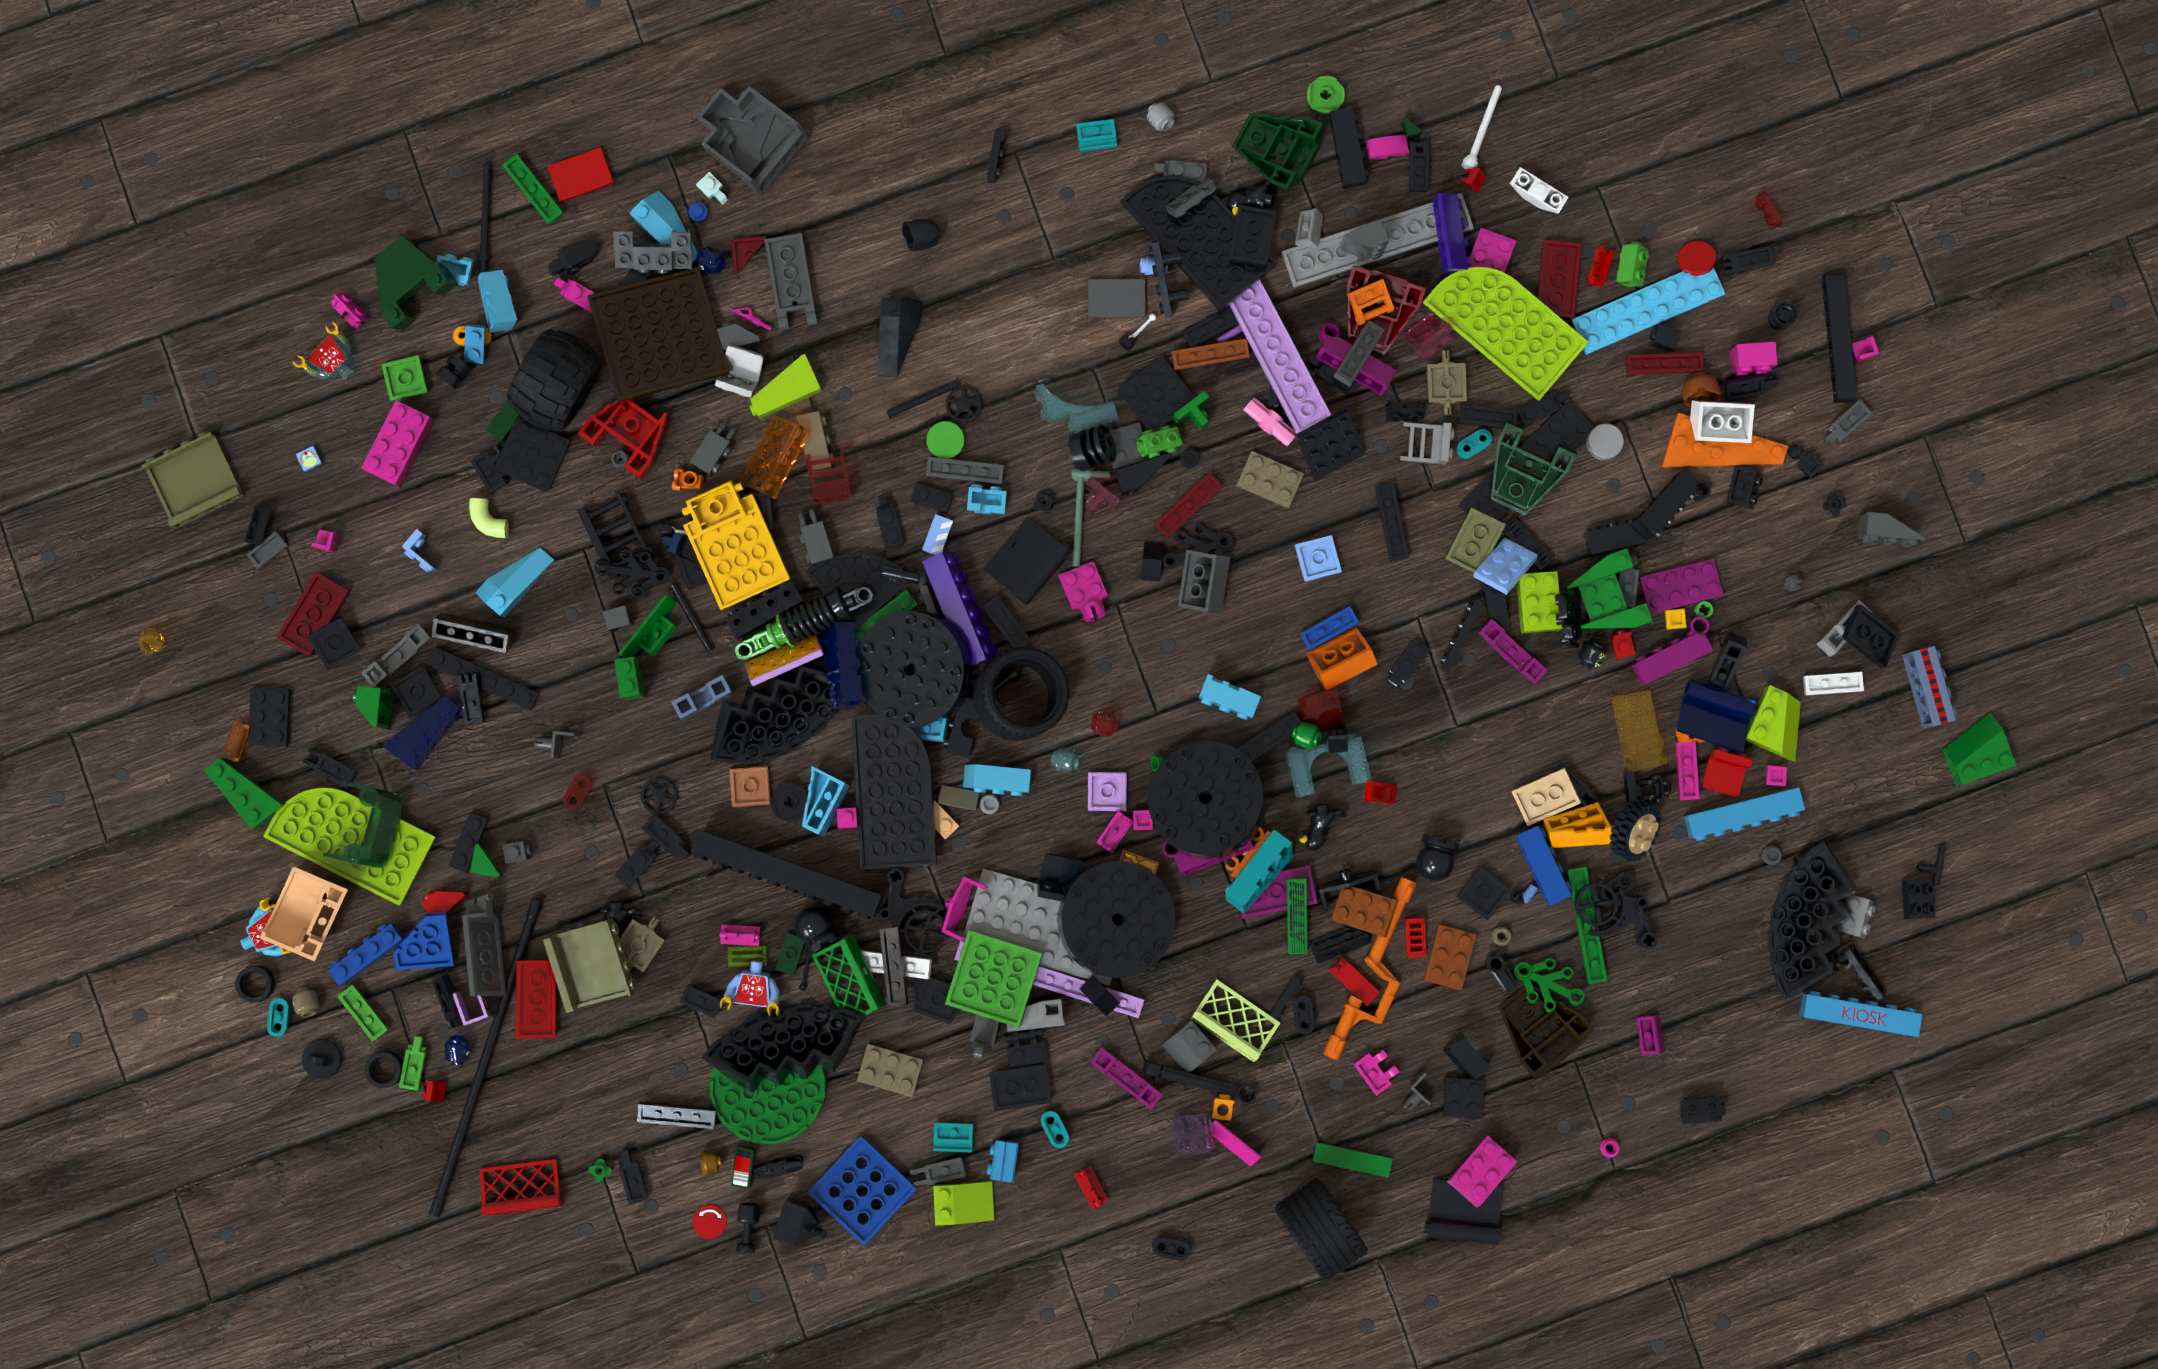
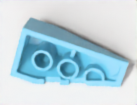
M659 190L642 199L629 212L631 217L659 244H671L672 230L687 232L673 204ZM692 243L693 264L700 256Z
M538 548L489 577L475 593L497 614L505 618L555 560L544 550Z

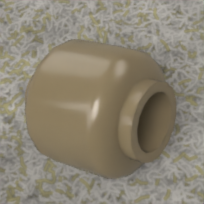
M308 987L298 989L297 993L292 997L296 1014L301 1015L303 1018L315 1015L316 1011L320 1008L317 992L309 990Z

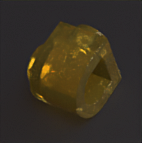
M146 629L141 633L138 645L149 656L153 652L157 653L162 649L164 638L157 631Z

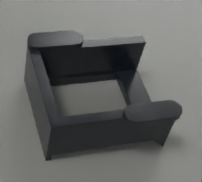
M1460 1032L1461 1036L1458 1035L1443 1051L1468 1079L1474 1077L1477 1080L1491 1066L1467 1041L1468 1038Z

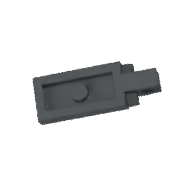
M1170 160L1165 161V164L1155 163L1154 174L1183 176L1200 183L1206 180L1207 164Z
M1207 178L1198 186L1193 185L1165 206L1169 214L1178 218L1184 215L1192 206L1199 204L1205 196L1211 195L1216 190L1213 181Z
M1859 399L1828 428L1831 433L1824 438V441L1829 445L1836 438L1839 441L1845 439L1873 412Z

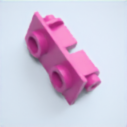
M341 292L333 295L334 298L331 300L332 307L341 316L347 312L348 314L344 319L353 328L359 329L363 325L362 321L370 319L365 311L352 301V297L347 293Z
M722 924L720 944L759 946L760 927Z

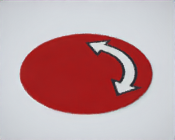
M705 1205L694 1214L693 1228L700 1237L714 1239L725 1230L726 1216L719 1207Z

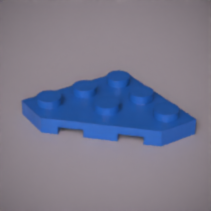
M447 911L427 913L394 949L393 956L396 970L454 966L455 959Z

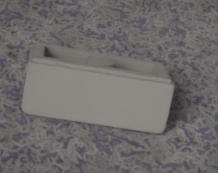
M1317 208L1300 212L1295 240L1296 246H1319L1323 214Z

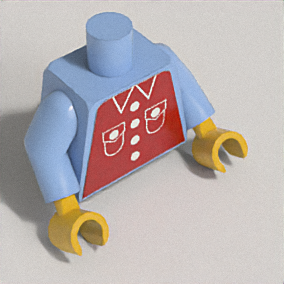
M752 960L750 970H743L741 974L734 976L727 986L724 998L720 1001V1008L726 1002L729 1004L728 1010H730L732 1003L767 1007L769 1016L772 1009H776L777 1016L780 1014L777 1006L779 1004L780 991L775 980L770 978V973L762 972V961Z

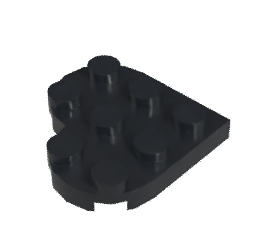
M1563 590L1555 596L1559 612L1556 614V624L1561 625L1564 629L1562 644L1567 645L1570 649L1578 648L1580 645L1577 643V639L1582 637L1581 592Z

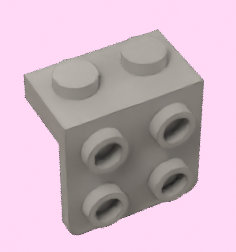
M728 345L725 358L730 374L719 376L716 379L715 386L722 390L751 398L759 385L764 356L744 348Z

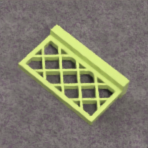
M1217 979L1190 1017L1192 1021L1252 1062L1257 1061L1280 1025V1022ZM1216 986L1224 990L1225 998L1215 999L1213 991ZM1229 999H1238L1241 1009L1231 1010ZM1226 1000L1228 1011L1218 1013L1216 1002ZM1213 1002L1214 1014L1207 1015L1201 1010L1205 1004ZM1245 1010H1254L1257 1019L1247 1021ZM1242 1011L1244 1022L1234 1024L1232 1013ZM1229 1013L1231 1024L1222 1025L1219 1022L1218 1015ZM1268 1020L1273 1023L1274 1026L1271 1031L1263 1032L1261 1021ZM1258 1022L1260 1033L1250 1035L1248 1023ZM1245 1024L1247 1035L1238 1036L1235 1033L1234 1026ZM1261 1035L1262 1044L1257 1049L1251 1044L1250 1037Z

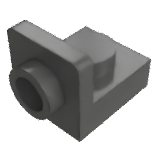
M527 841L503 845L505 864L530 860L529 856L532 855V851Z

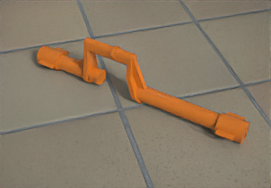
M1400 878L1393 894L1394 900H1397L1398 903L1387 937L1377 935L1368 957L1366 956L1364 959L1365 963L1379 978L1388 981L1387 987L1374 1016L1359 1010L1363 1001L1350 995L1347 1004L1345 1003L1343 1006L1345 1009L1334 1034H1331L1323 1051L1324 1055L1339 1061L1347 1043L1345 1040L1350 1029L1363 1019L1383 1024L1392 1001L1395 1000L1400 983L1381 963V959L1405 905L1409 903L1417 885L1406 878Z

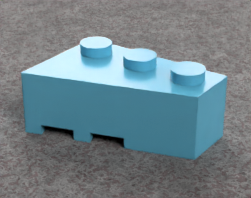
M977 764L965 765L963 788L974 789V792L986 793V790H993L992 794L1003 795L1004 791H1008L1013 796H1022V793H1029L1031 770Z

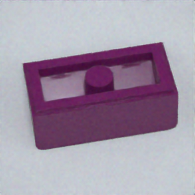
M1659 1014L1636 1017L1642 1056L1664 1053Z

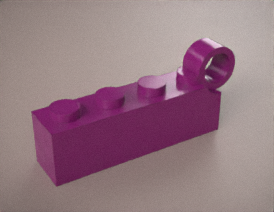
M1326 323L1318 334L1319 340L1323 345L1316 359L1338 370L1353 345L1339 337L1340 330L1335 324ZM1325 332H1330L1333 337L1328 336ZM1369 355L1354 381L1382 396L1396 370Z
M1698 616L1690 620L1688 624L1689 633L1686 634L1687 638L1681 641L1677 638L1669 642V647L1663 649L1661 646L1652 651L1653 655L1647 658L1643 655L1635 659L1636 663L1631 666L1641 686L1713 651L1705 635L1710 627L1706 618ZM1696 620L1704 624V630L1701 633L1696 632L1693 628Z
M1251 839L1243 848L1228 856L1198 859L1179 851L1173 855L1168 854L1167 848L1170 844L1166 841L1162 846L1164 855L1171 860H1176L1179 872L1183 876L1255 849Z

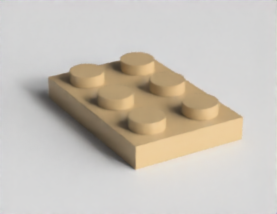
M1565 767L1511 791L1527 826L1581 803Z

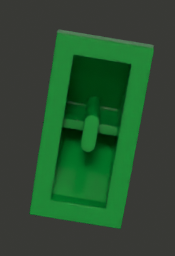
M478 843L475 845L470 873L502 877V872L483 844Z

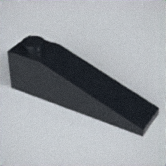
M882 297L878 376L898 377L909 346L920 323L921 303L903 298Z

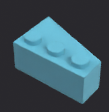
M503 270L480 273L478 283L489 333L512 330L517 317L512 304V297L508 290L507 276H504Z
M1208 674L1198 698L1202 699L1201 703L1212 706V704L1220 706L1219 710L1226 713L1233 711L1237 713L1236 717L1247 721L1248 718H1253L1261 696L1233 686L1226 681L1215 679L1212 675Z
M812 766L802 827L824 837L850 785Z

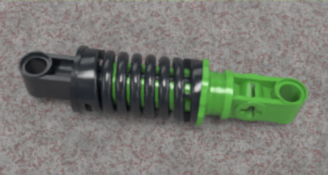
M865 583L844 593L837 586L831 592L820 595L819 599L814 598L813 602L807 601L806 605L801 604L800 608L794 607L793 611H786V615L783 613L777 614L776 622L767 624L766 629L760 630L750 637L741 640L735 648V653L738 658L745 660L763 653L774 646L779 649L785 643L790 647H794L796 644L801 643L802 640H807L809 637H814L815 634L827 631L828 628L840 625L842 621L853 620L852 610L869 603L874 597L875 590L872 585ZM867 590L870 597H862L860 591ZM742 645L748 646L749 649H750V652H749V653H744V652L741 650V646H742Z

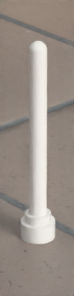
M1500 85L1495 86L1471 152L1463 159L1461 166L1464 169L1472 170L1474 166L1477 167L1478 158L1476 157L1502 91Z

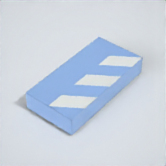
M935 514L922 551L933 555L941 553L951 530L953 520Z

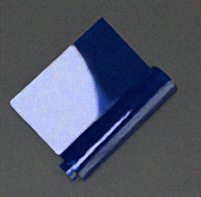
M1689 679L1684 690L1677 732L1742 754L1748 722L1752 716H1755L1758 706H1756V701Z

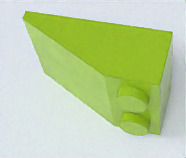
M992 1181L934 1184L935 1226L994 1220Z

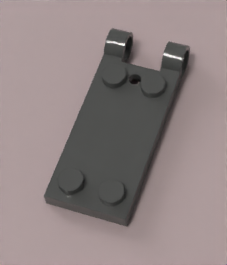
M802 233L764 239L780 331L790 329L787 313L802 310L806 312L808 326L818 325ZM794 301L797 302V305H796V306H793V305H792V303H793Z

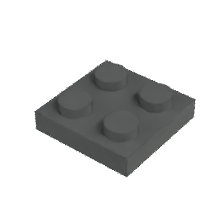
M1140 423L1109 431L1116 448V459L1111 463L1113 470L1149 460V456L1142 458L1141 453L1137 450L1136 439L1142 436Z

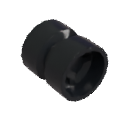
M1787 301L1776 305L1768 314L1767 320L1771 328L1782 331L1796 322L1798 318L1797 307Z
M452 353L446 360L447 365L442 366L436 375L457 389L462 382V376L466 377L472 368Z

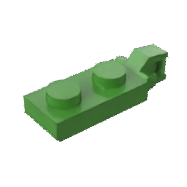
M414 1036L413 1045L409 1044L408 1049H406L399 1088L415 1091L420 1089L427 1047H423L424 1036Z

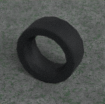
M246 967L236 977V992L239 997L247 1002L264 1001L274 991L275 978L266 967ZM251 973H260L266 980V988L259 995H250L244 988L245 978Z
M377 1052L367 1060L364 1068L365 1076L374 1087L380 1089L392 1087L400 1081L403 1062L393 1052ZM381 1058L390 1059L395 1065V1074L388 1081L378 1080L373 1073L374 1064Z

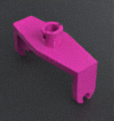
M965 876L954 896L947 898L950 903L945 902L948 911L941 931L964 942L966 937L954 931L967 907L972 887L975 885L985 890H988L989 887Z

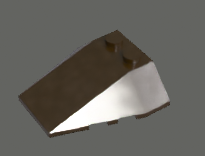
M1533 985L1534 991L1538 993V1001L1536 1003L1530 1004L1527 1001V992L1524 986L1501 1004L1499 1009L1521 1064L1535 1078L1553 1069L1579 1048L1594 1028L1581 1013L1574 1011L1554 998L1552 1000L1556 1003L1555 1011L1551 1013L1546 1012L1541 990ZM1530 995L1529 998L1531 1000L1536 999V996ZM1551 1003L1546 1005L1549 1009L1554 1007Z

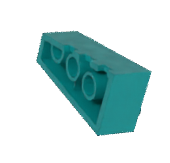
M1273 830L1246 867L1239 873L1236 880L1226 888V901L1244 914L1293 858L1292 842Z

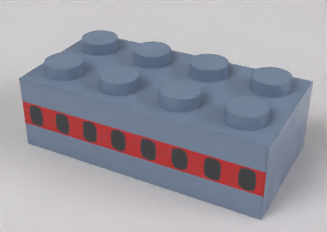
M1935 646L1903 654V661L1922 728L1956 721L1957 713L1955 707L1951 705V691L1945 684L1946 674L1939 663L1941 660L1939 651Z

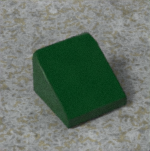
M1403 118L1401 126L1407 141L1420 137L1422 131L1408 118Z

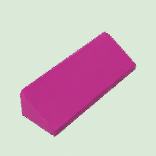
M1214 1119L1207 1127L1208 1133L1249 1166H1252L1261 1158L1260 1154L1218 1120Z

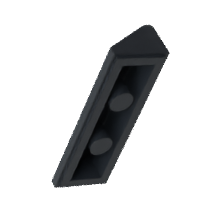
M1351 926L1309 941L1317 963L1371 943L1368 932Z

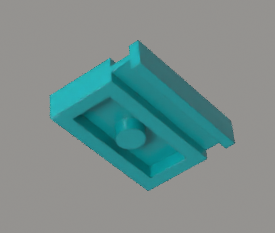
M1114 119L1076 124L1080 152L1117 148Z
M934 1122L933 1151L972 1152L973 1123Z

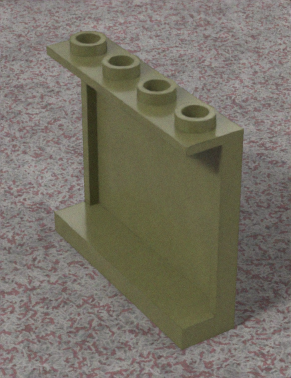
M211 432L201 433L197 436V439L193 441L187 440L180 444L181 447L168 449L163 452L162 456L149 458L145 461V464L141 465L147 471L169 518L167 522L173 529H178L244 497V493L216 435Z
M613 918L552 934L543 939L566 1013L616 997L631 996L636 992V981L631 976L630 962L625 957V946L620 941L618 935L619 927L616 922L614 923Z

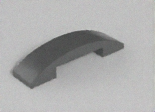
M418 623L404 635L400 642L378 661H374L361 674L375 688L415 656L431 637Z

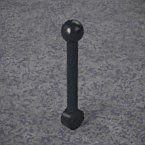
M807 951L805 952L806 962L802 983L799 985L801 991L807 988L805 983L809 961L812 957Z

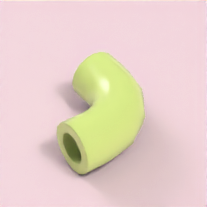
M470 498V516L476 528L487 536L507 538L509 532L508 520L493 518L490 515L489 499Z

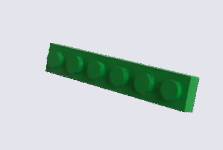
M1587 867L1567 870L1568 881L1572 889L1570 892L1573 909L1578 891L1583 886L1590 884ZM1590 888L1581 895L1579 905L1593 904ZM1594 907L1580 910V913L1586 920L1596 922ZM1574 909L1587 984L1606 982L1607 975L1600 937L1589 935L1592 925L1580 920Z

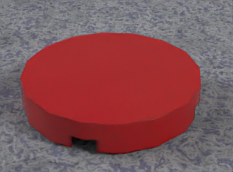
M1690 242L1684 245L1678 253V266L1684 273H1690L1692 276H1701L1709 273L1716 263V252L1706 242Z

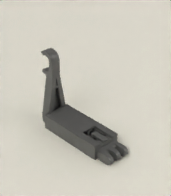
M976 1014L970 1038L972 1042L971 1048L975 1050L973 1057L981 1059L983 1052H990L991 1047H994L999 1021Z

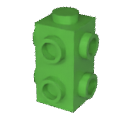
M1631 242V244L1622 245L1616 282L1627 287L1643 286L1649 249L1643 247L1642 243Z
M1170 426L1161 427L1157 432H1153V430L1142 432V436L1136 439L1138 452L1141 453L1142 458L1149 456V459L1158 457L1163 452H1166V454L1175 453L1177 448L1183 445L1178 428H1170Z

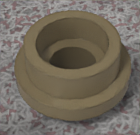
M1497 927L1492 932V940L1499 946H1505L1511 941V932L1506 927ZM1501 932L1505 935L1503 940L1498 938V934Z

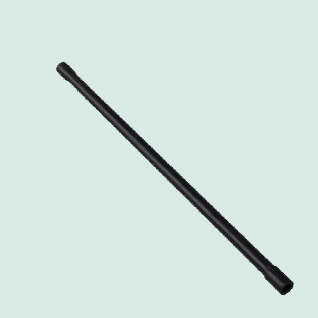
M531 899L523 930L505 981L506 995L500 997L436 1195L431 1204L429 1215L440 1217L445 1196L516 982V961L523 960L543 901Z

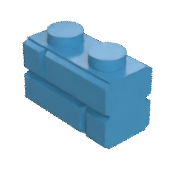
M996 1139L995 1144L991 1143L990 1155H994L993 1163L988 1164L987 1174L991 1175V1180L1014 1182L1019 1142Z

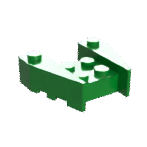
M1628 549L1606 556L1567 586L1568 590L1579 587L1591 622L1581 625L1582 629L1636 628L1653 622L1647 603L1628 609L1616 573L1634 568Z

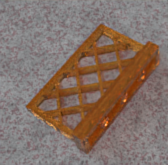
M774 415L739 482L776 499L811 431L800 424ZM779 421L781 428L775 431V427ZM782 434V439L777 442L776 436ZM771 440L772 445L766 448L767 442ZM773 450V456L768 458L767 453ZM763 457V462L757 465L758 459ZM764 467L765 473L759 475L758 470ZM754 473V479L747 482L749 476Z

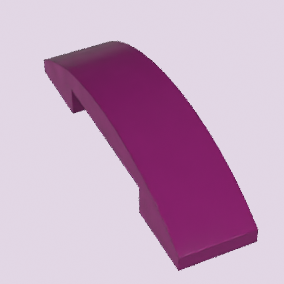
M1490 619L1480 630L1479 634L1503 659L1535 685L1548 670L1505 633L1506 631L1493 619Z
M1102 1047L1090 1061L1092 1065L1150 1110L1153 1109L1163 1096L1157 1089Z

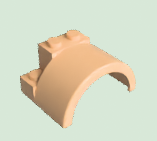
M293 867L260 938L315 961L348 889ZM324 893L327 894L326 900H325V899H322L323 896H324ZM305 935L309 936L305 942H302Z

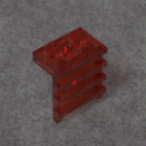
M840 449L841 456L811 461L810 455H806L813 500L815 503H819V505L830 504V500L838 499V502L847 501L849 497L853 496L844 449ZM842 461L843 467L814 473L812 471V466ZM844 472L845 479L817 484L814 482V477Z

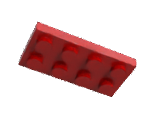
M516 961L515 1038H555L556 979L550 961Z

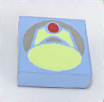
M314 446L296 454L305 472L323 464Z

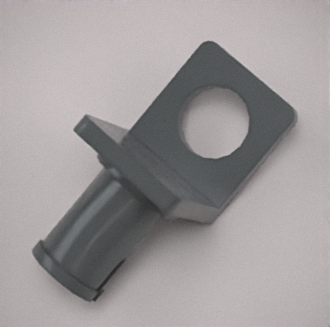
M553 731V738L537 736L535 741L543 742V744L535 743V748L550 749L551 757L560 758L562 735L580 737V734Z
M1426 1069L1410 1084L1413 1094L1402 1103V1106L1405 1109L1407 1108V1111L1410 1113L1421 1101H1425L1429 1106L1432 1104V1100L1417 1087L1419 1082L1428 1074Z

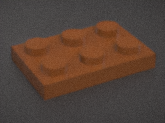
M1353 886L1342 888L1331 920L1386 938L1398 901Z
M1438 924L1424 981L1462 991L1476 934Z

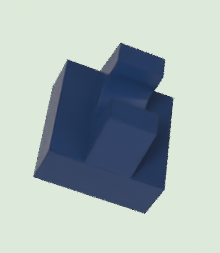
M674 533L673 538L664 536L662 544L668 546V551L672 554L681 556L687 538Z

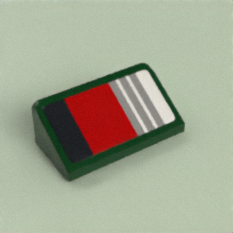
M736 1147L731 1186L751 1188L755 1149Z

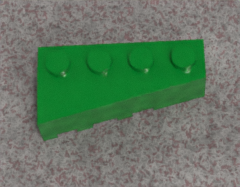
M218 758L204 769L206 774L252 830H259L274 817L277 811L285 806L283 801H280L275 795L264 789L259 783L252 780L224 758Z

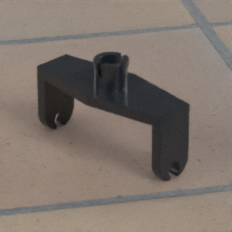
M1345 869V873L1343 870H1340L1339 879L1317 886L1324 912L1328 911L1324 892L1350 887L1373 879L1376 894L1382 896L1375 870L1351 875V869Z

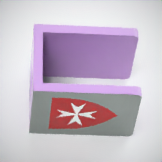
M461 992L453 993L463 1025H469L493 1016L487 997L477 996L484 1015L470 1020Z

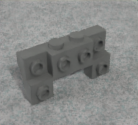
M614 229L615 268H633L640 273H648L650 270H657L658 273H668L672 269H692L691 230H687V232L672 230L671 244H634V230L618 231V229Z

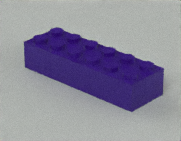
M941 552L922 561L945 619L951 622V625L962 634L967 643L966 647L972 660V667H978L996 658V645L990 640L989 628L983 623L982 611L974 601L976 597L968 586V577L961 569L959 556L955 552Z

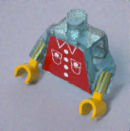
M331 321L335 328L330 330L326 326V330L330 334L306 359L296 355L301 358L300 364H296L293 361L292 363L296 367H302V370L315 378L326 380L331 377L336 379L340 375L347 381L354 375V372L348 367L353 361L350 357L352 355L350 341L341 330H338L336 322Z

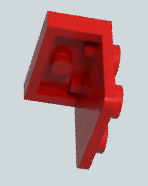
M1718 747L1717 750H1711L1702 787L1738 797L1746 768L1751 767L1753 760L1748 759V755L1743 753L1730 754L1728 749Z

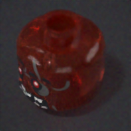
M1099 710L1096 714H1093L1090 729H1093V733L1096 735L1111 737L1113 731L1117 732L1119 721L1116 720L1114 713Z

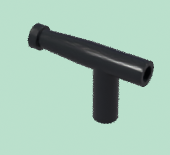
M1939 846L1935 866L1922 863L1917 865L1918 871L1933 874V884L1940 885L1945 850L1947 849L1945 846Z

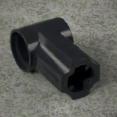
M1495 954L1486 957L1485 967L1490 971L1504 993L1518 984L1502 957ZM1497 958L1499 965L1497 968L1492 969L1491 961Z

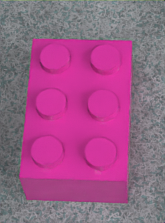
M1487 1135L1447 1182L1477 1208L1481 1206L1517 1161Z

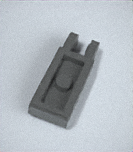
M962 1157L927 1164L924 1167L909 1170L910 1175H916L921 1172L926 1173L927 1179L915 1180L912 1182L914 1186L930 1185L966 1176Z

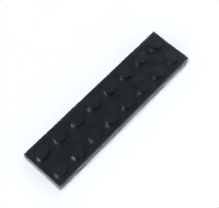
M1568 401L1521 447L1551 461L1559 444L1573 450L1595 427ZM1494 472L1458 505L1466 514L1473 507L1499 520L1510 510V508L1491 500Z

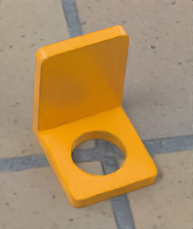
M1219 1094V1096L1214 1097L1213 1119L1231 1120L1233 1104H1235V1100L1231 1098V1095ZM1221 1104H1225L1228 1107V1113L1224 1116L1219 1115L1217 1112V1108Z

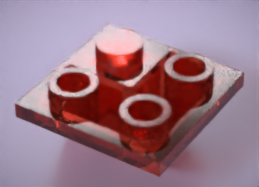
M1337 689L1297 699L1303 722L1318 726L1320 732H1327L1326 726L1344 724Z

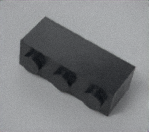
M1636 518L1625 520V524L1618 525V522L1607 524V528L1600 529L1599 526L1588 528V532L1583 534L1588 556L1643 545L1648 540L1631 525Z

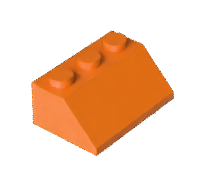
M1357 627L1306 653L1319 681L1326 691L1377 665L1371 647Z

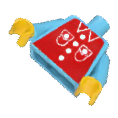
M268 897L260 902V906L250 918L249 925L246 927L249 936L240 940L241 945L245 950L254 946L257 952H263V954L269 956H281L292 953L260 938L273 910L270 909L275 907V904H268L270 899Z

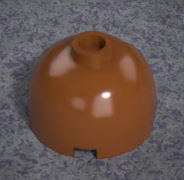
M1702 372L1694 374L1684 383L1682 389L1684 404L1691 407L1692 400L1720 401L1721 388L1718 381L1714 377Z

